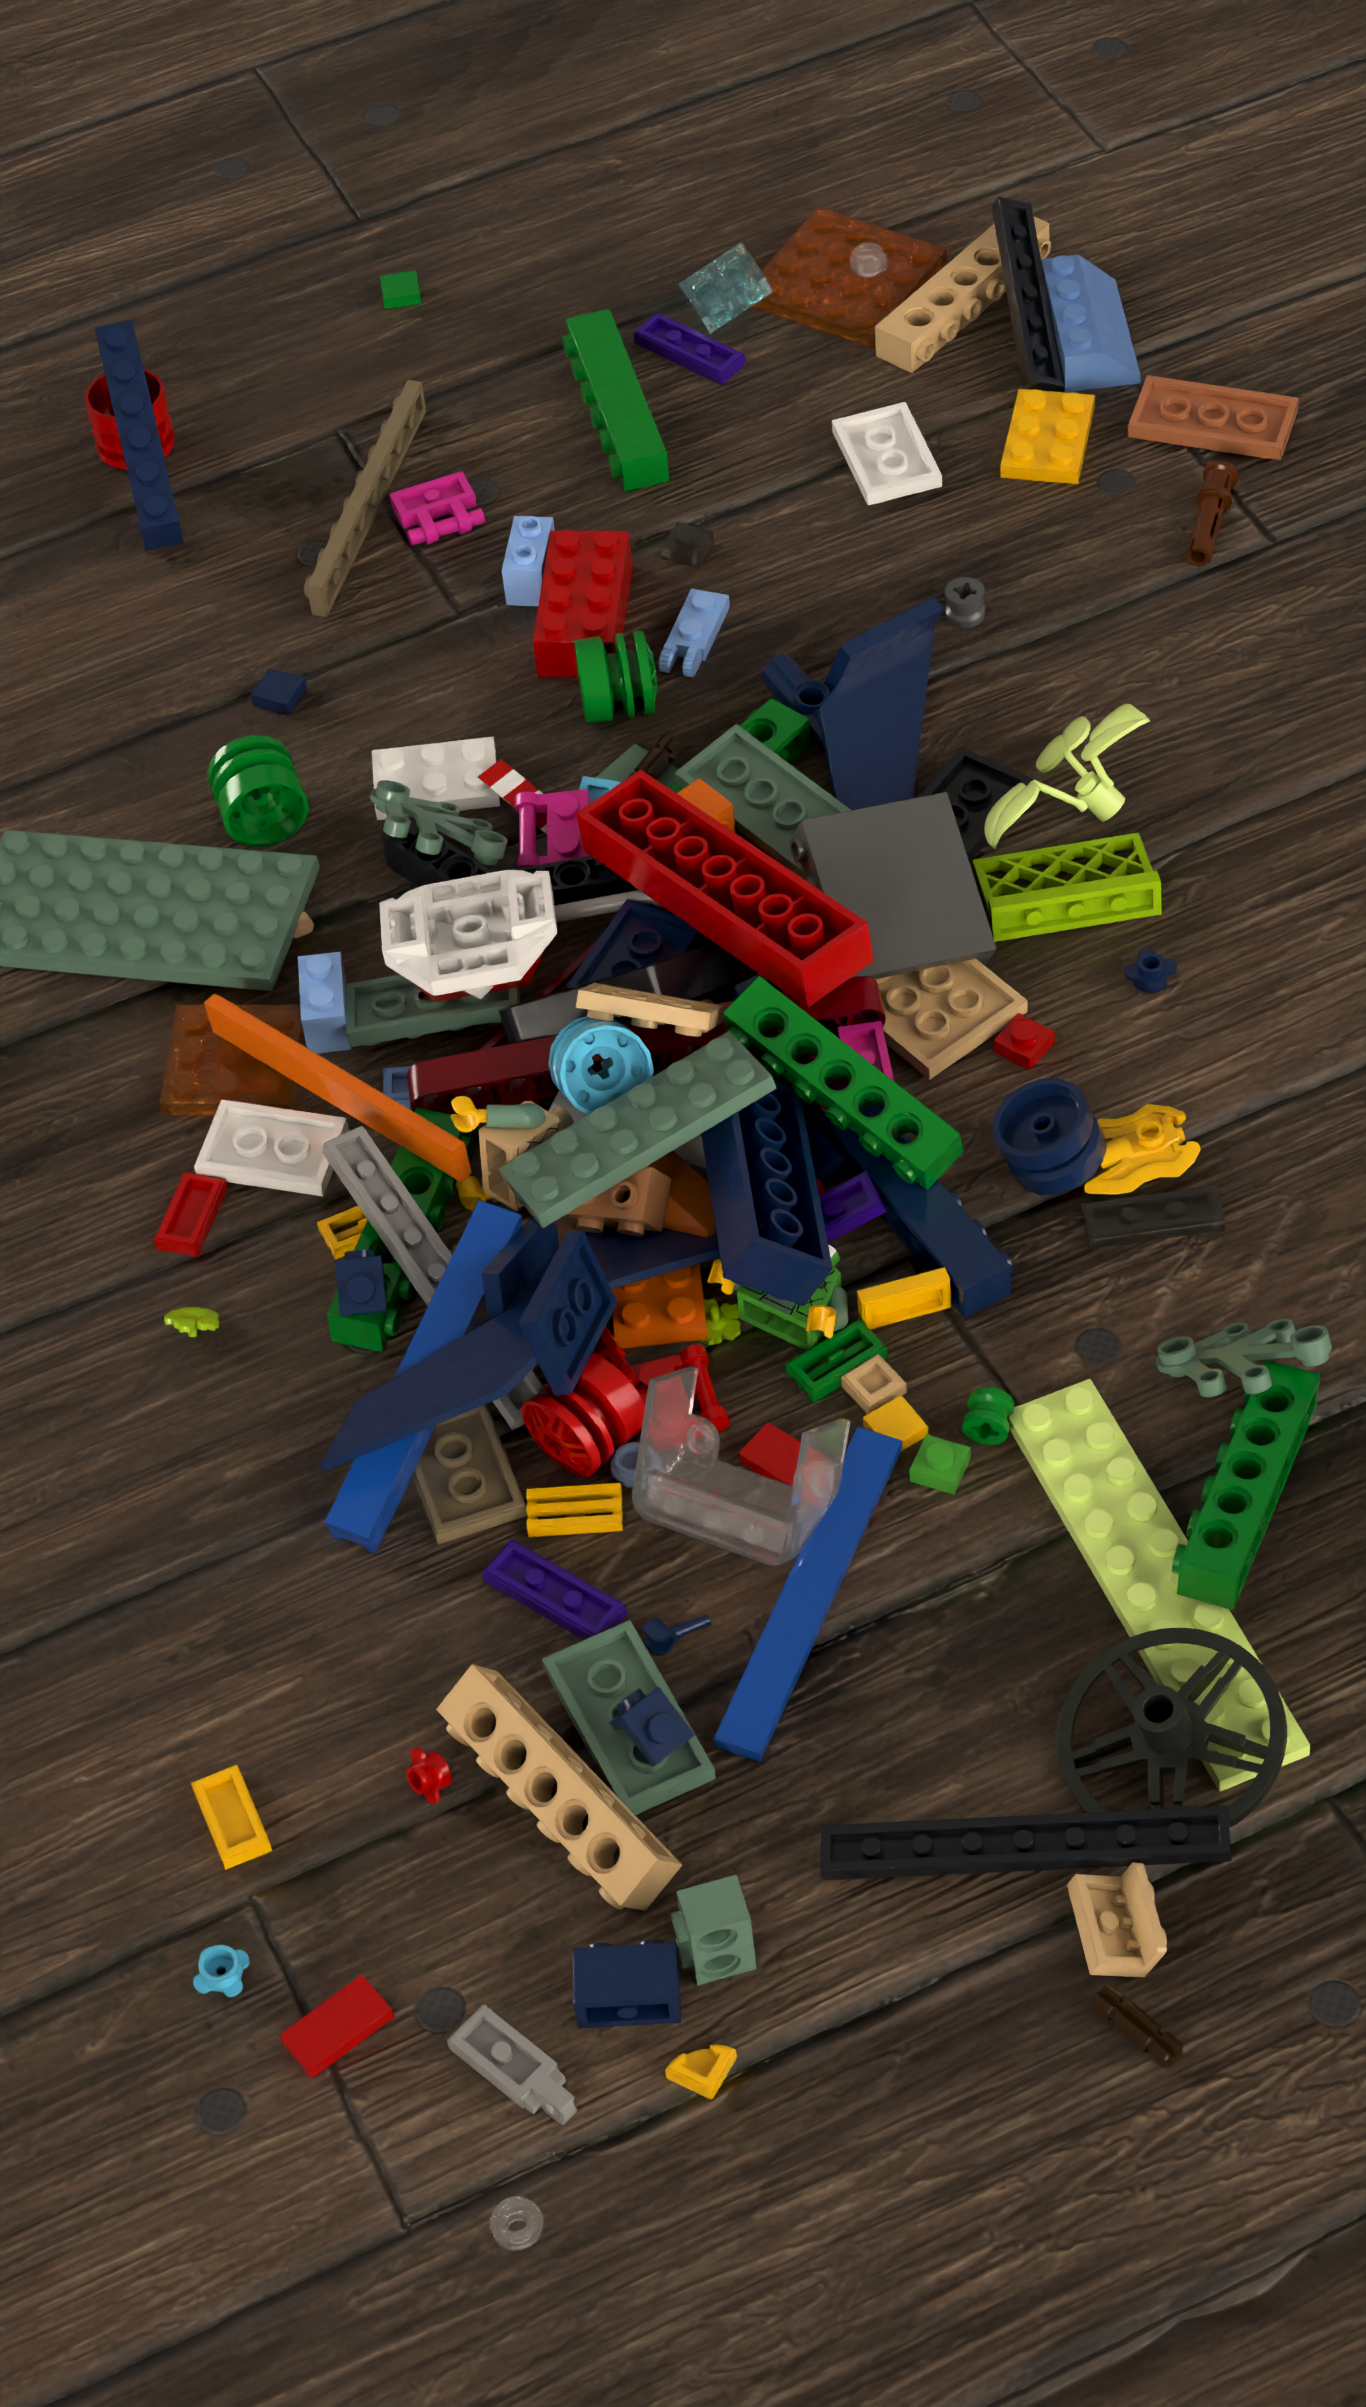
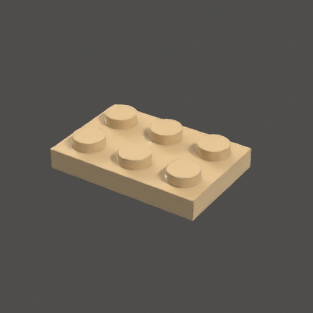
M593 983L579 989L576 1008L588 1010L587 1017L614 1021V1017L627 1016L632 1017L631 1025L657 1029L658 1025L672 1024L676 1025L675 1033L700 1037L702 1033H708L709 1030L721 1024L724 1011L723 1005Z

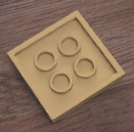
M977 959L875 979L879 986L886 1017L883 1026L886 1044L929 1080L1004 1029L1018 1013L1024 1015L1028 1012L1027 1000Z

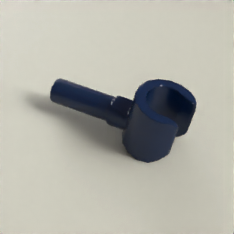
M706 1614L669 1628L659 1618H652L642 1628L643 1632L648 1635L642 1639V1642L655 1654L666 1655L675 1646L677 1639L711 1626V1621Z

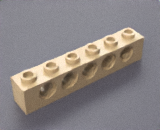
M1034 217L1041 259H1045L1051 249L1049 223ZM994 224L875 326L877 357L913 373L924 362H928L947 342L952 341L971 321H975L994 301L1001 298L1003 293L1006 292Z
M472 1664L436 1709L449 1723L446 1727L449 1734L466 1746L470 1745L479 1755L476 1758L478 1765L488 1774L496 1778L500 1777L509 1787L506 1791L508 1797L521 1808L532 1811L539 1819L536 1824L538 1829L556 1843L561 1842L570 1852L567 1857L569 1862L581 1873L592 1876L602 1886L599 1889L600 1895L613 1907L619 1910L627 1907L646 1911L682 1866L674 1855L498 1671ZM496 1718L495 1729L491 1732L492 1723ZM526 1750V1753H527V1755H526V1760H525L524 1764L522 1765V1764H521L522 1755H523L524 1751ZM557 1781V1791L552 1798V1788ZM588 1814V1825L583 1831V1820ZM619 1847L620 1856L617 1863L614 1865V1853L616 1849Z

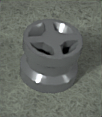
M960 577L947 584L945 587V600L947 602L945 616L947 621L959 628H971L980 624L985 618V605L983 603L985 600V588L983 584L971 577Z

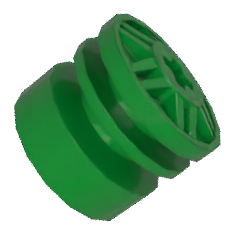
M643 629L632 631L633 650H626L623 633H616L615 652L613 653L606 652L600 636L574 639L586 725L613 721L614 702L619 701L623 702L628 718H635L633 699L639 698L642 701L644 715H655L658 684L653 653L645 640Z
M249 735L235 739L220 748L210 760L207 770L209 786L218 805L226 832L235 842L249 847H266L284 841L295 834L304 824L309 811L307 796L297 776L290 752L281 741L267 735Z

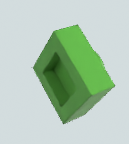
M926 1434L909 1470L910 1482L954 1495L970 1462L971 1447Z

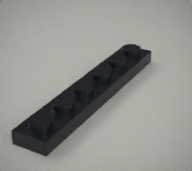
M998 197L991 207L1022 385L1024 389L1029 390L1037 389L1060 392L1064 387L1032 206L1029 203Z

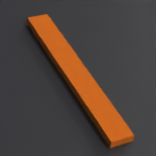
M213 994L204 1002L212 1030L218 1036L459 1182H462L472 1173L466 1146L462 1140L223 997Z

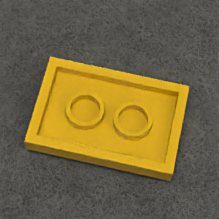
M1018 389L1000 465L1001 478L1078 484L1095 409V395Z

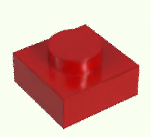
M1018 1013L993 1040V1052L1031 1070L1055 1043V1031Z

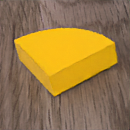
M715 2044L710 2045V2048L696 2050L688 2054L682 2053L665 2069L666 2079L712 2100L737 2059L736 2049Z

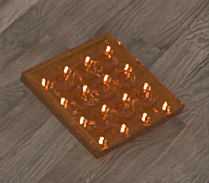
M818 207L743 291V303L873 348L876 345L875 326L939 271L947 261V249Z

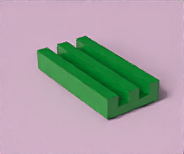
M858 1319L835 1333L832 1338H827L785 1364V1371L791 1380H796L797 1387L802 1392L806 1390L808 1399L815 1403L841 1387V1377L877 1354L883 1359L888 1358V1351L881 1340L861 1319ZM860 1337L863 1338L845 1351L842 1349ZM828 1358V1361L807 1374L805 1373L808 1369Z

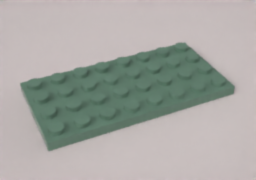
M5 830L0 840V966L273 991L296 932L299 917L304 911L320 869L318 858L315 855Z

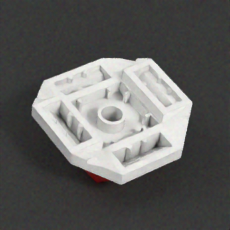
M503 870L433 883L410 890L398 899L390 898L379 903L382 953L386 966L413 982L435 1003L468 996L482 999L490 992L529 985L545 948L557 935L553 890L549 871H536L532 874L523 870Z

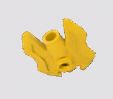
M1146 1104L1131 1115L1117 1119H1098L1097 1121L1103 1131L1107 1146L1103 1162L1099 1166L1102 1174L1085 1184V1193L1114 1195L1130 1193L1144 1182L1159 1177H1180L1195 1162L1201 1149L1200 1145L1194 1141H1188L1186 1145H1181V1142L1185 1141L1182 1127L1175 1128L1174 1125H1181L1186 1120V1114L1170 1106Z

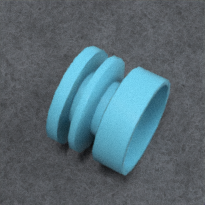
M587 1016L575 1019L560 1030L550 1049L548 1065L553 1083L575 1108L587 1115L628 1092L634 1086L653 1077L654 1068L650 1051L639 1036L615 1019L614 1021H605ZM595 1054L605 1059L601 1062L602 1070L597 1073L591 1068L593 1065L592 1056Z

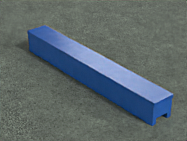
M480 1200L478 1201L394 1378L485 1323L487 1309L481 1273L521 1229V1214ZM436 1425L354 1460L324 1522L328 1526L332 1538L339 1541L344 1538L363 1545L367 1551L376 1554Z

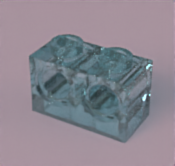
M742 242L679 283L690 305L710 334L773 292L762 271Z

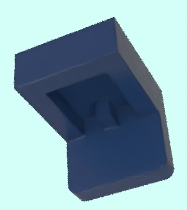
M372 1250L345 1252V1260L335 1261L340 1316L350 1317L386 1313L387 1303L382 1257L372 1256Z
M660 1687L646 1694L640 1688L636 1689L616 1705L621 1713L610 1721L615 1730L620 1727L625 1730L651 1767L660 1763L694 1736L692 1730Z

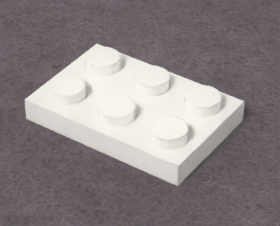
M906 402L832 420V432L867 505L942 487V474Z
M494 736L372 750L374 789L377 788L379 781L390 780L407 786L410 789L409 797L433 802L451 803L459 807L460 811L499 807V795L477 778L496 763ZM375 804L377 820L386 819V814L377 810Z
M221 1099L194 1165L196 1174L226 1179V1182L323 1197L334 1170L322 1153L323 1143L348 1132L347 1118Z

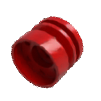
M144 369L165 458L175 443V433L172 427V419L168 412L166 392L160 377L150 370ZM104 373L86 389L84 401L89 421L93 426L92 434L95 439L96 451L101 461L111 467L127 470Z
M595 1353L591 1354L572 1394L555 1396L549 1383H545L540 1388L538 1394L532 1395L524 1402L521 1409L523 1421L539 1447L557 1465L568 1473L580 1478L592 1476L599 1469L601 1463L607 1462L612 1457L614 1447L622 1446L630 1441L645 1427L648 1421L646 1407L638 1391L628 1378L612 1363Z

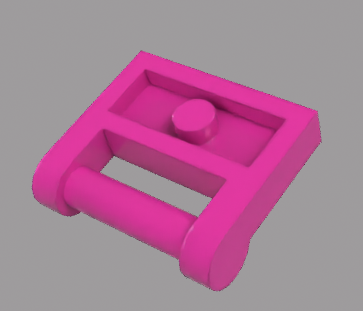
M588 789L546 794L521 792L515 796V810L519 813V856L515 858V869L590 856L584 851L576 816L578 811L591 803ZM547 813V856L536 855V814Z

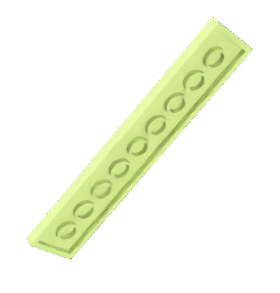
M1087 1379L1014 1407L1013 1414L1007 1419L1010 1424V1431L1129 1637L1165 1628L1199 1629L1230 1639L1250 1652L1260 1662L1229 1609L1177 1594L1179 1574L1172 1572L1173 1559L1179 1544L1187 1546L1188 1540L1092 1380ZM1173 1643L1149 1647L1138 1652L1157 1685L1168 1686L1178 1692L1201 1665L1205 1667L1218 1651L1199 1645ZM1230 1658L1224 1668L1194 1703L1197 1705L1202 1703L1218 1679L1222 1678L1234 1662L1233 1659ZM1242 1667L1205 1721L1245 1735L1247 1740L1268 1746L1270 1720L1267 1704L1255 1680ZM1281 1697L1287 1722V1744L1282 1766L1309 1756L1310 1743ZM1210 1741L1206 1749L1236 1756L1238 1759L1263 1764L1264 1759L1247 1755ZM1202 1761L1219 1792L1253 1779L1258 1774Z

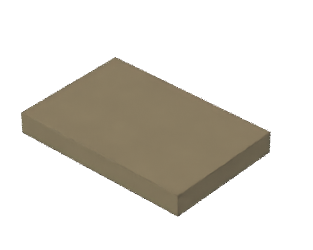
M482 1405L437 1424L412 1475L437 1544L439 1545L526 1517L527 1512L524 1499L487 1405Z

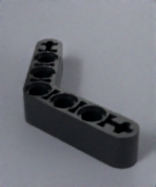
M407 817L411 824L408 835L405 838L390 836L383 831L384 824L381 827L387 865L418 887L493 872L444 839L440 853L437 855L426 854L417 850L415 846L419 831L416 821L412 818ZM592 856L513 869L523 870L532 874L536 871H549L554 906L636 891V887Z
M711 941L627 972L499 1010L508 1043L514 1044L558 1035L560 1030L573 1020L586 1017L587 1009L576 1008L578 990L593 983L691 999L753 976L757 972ZM627 1016L614 1017L618 1022L632 1018Z

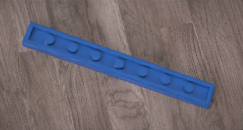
M857 1426L715 1734L714 1747L761 1762L902 1451V1440Z

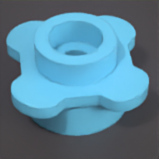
M215 1945L204 1949L200 1954L198 1962L200 1973L193 1979L196 1991L201 1994H206L209 1991L223 1992L227 1997L238 1995L243 1989L241 1981L243 1970L250 1963L247 1953L243 1950L235 1951L226 1945ZM226 1969L223 1975L217 1974L218 1970Z

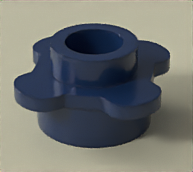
M1144 949L1138 953V959L1134 964L1126 966L1125 976L1127 979L1133 980L1134 985L1139 990L1154 993L1166 987L1168 975L1176 973L1177 964L1172 959H1163L1152 949Z

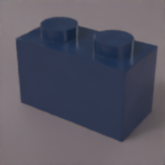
M645 1940L637 1945L613 1946L609 1943H594L584 1948H573V2004L578 2028L681 2023L680 1965L676 1942L665 1943L660 1940Z

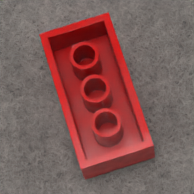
M550 531L533 636L537 677H578L574 639L600 636L606 652H615L616 633H624L633 570L629 531Z

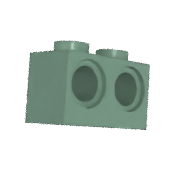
M737 1875L676 1891L679 1911L671 1913V1918L677 1937L675 1939L677 1952L682 1968L692 1967L697 1986L757 1969L751 1918Z

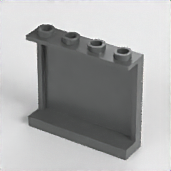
M947 792L801 820L790 840V847L794 861L801 864L804 873L803 879L868 922L874 961L852 977L867 976L875 980L977 959L983 965L988 963L997 949Z

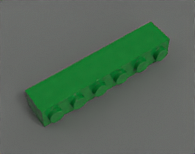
M610 309L566 318L567 334L562 335L564 352L567 358L573 357L571 359V367L575 381L582 380L580 382L581 395L585 405L591 404L589 412L593 428L601 429L598 431L602 451L603 453L610 452L608 463L612 477L620 478L625 492L669 482L667 451Z

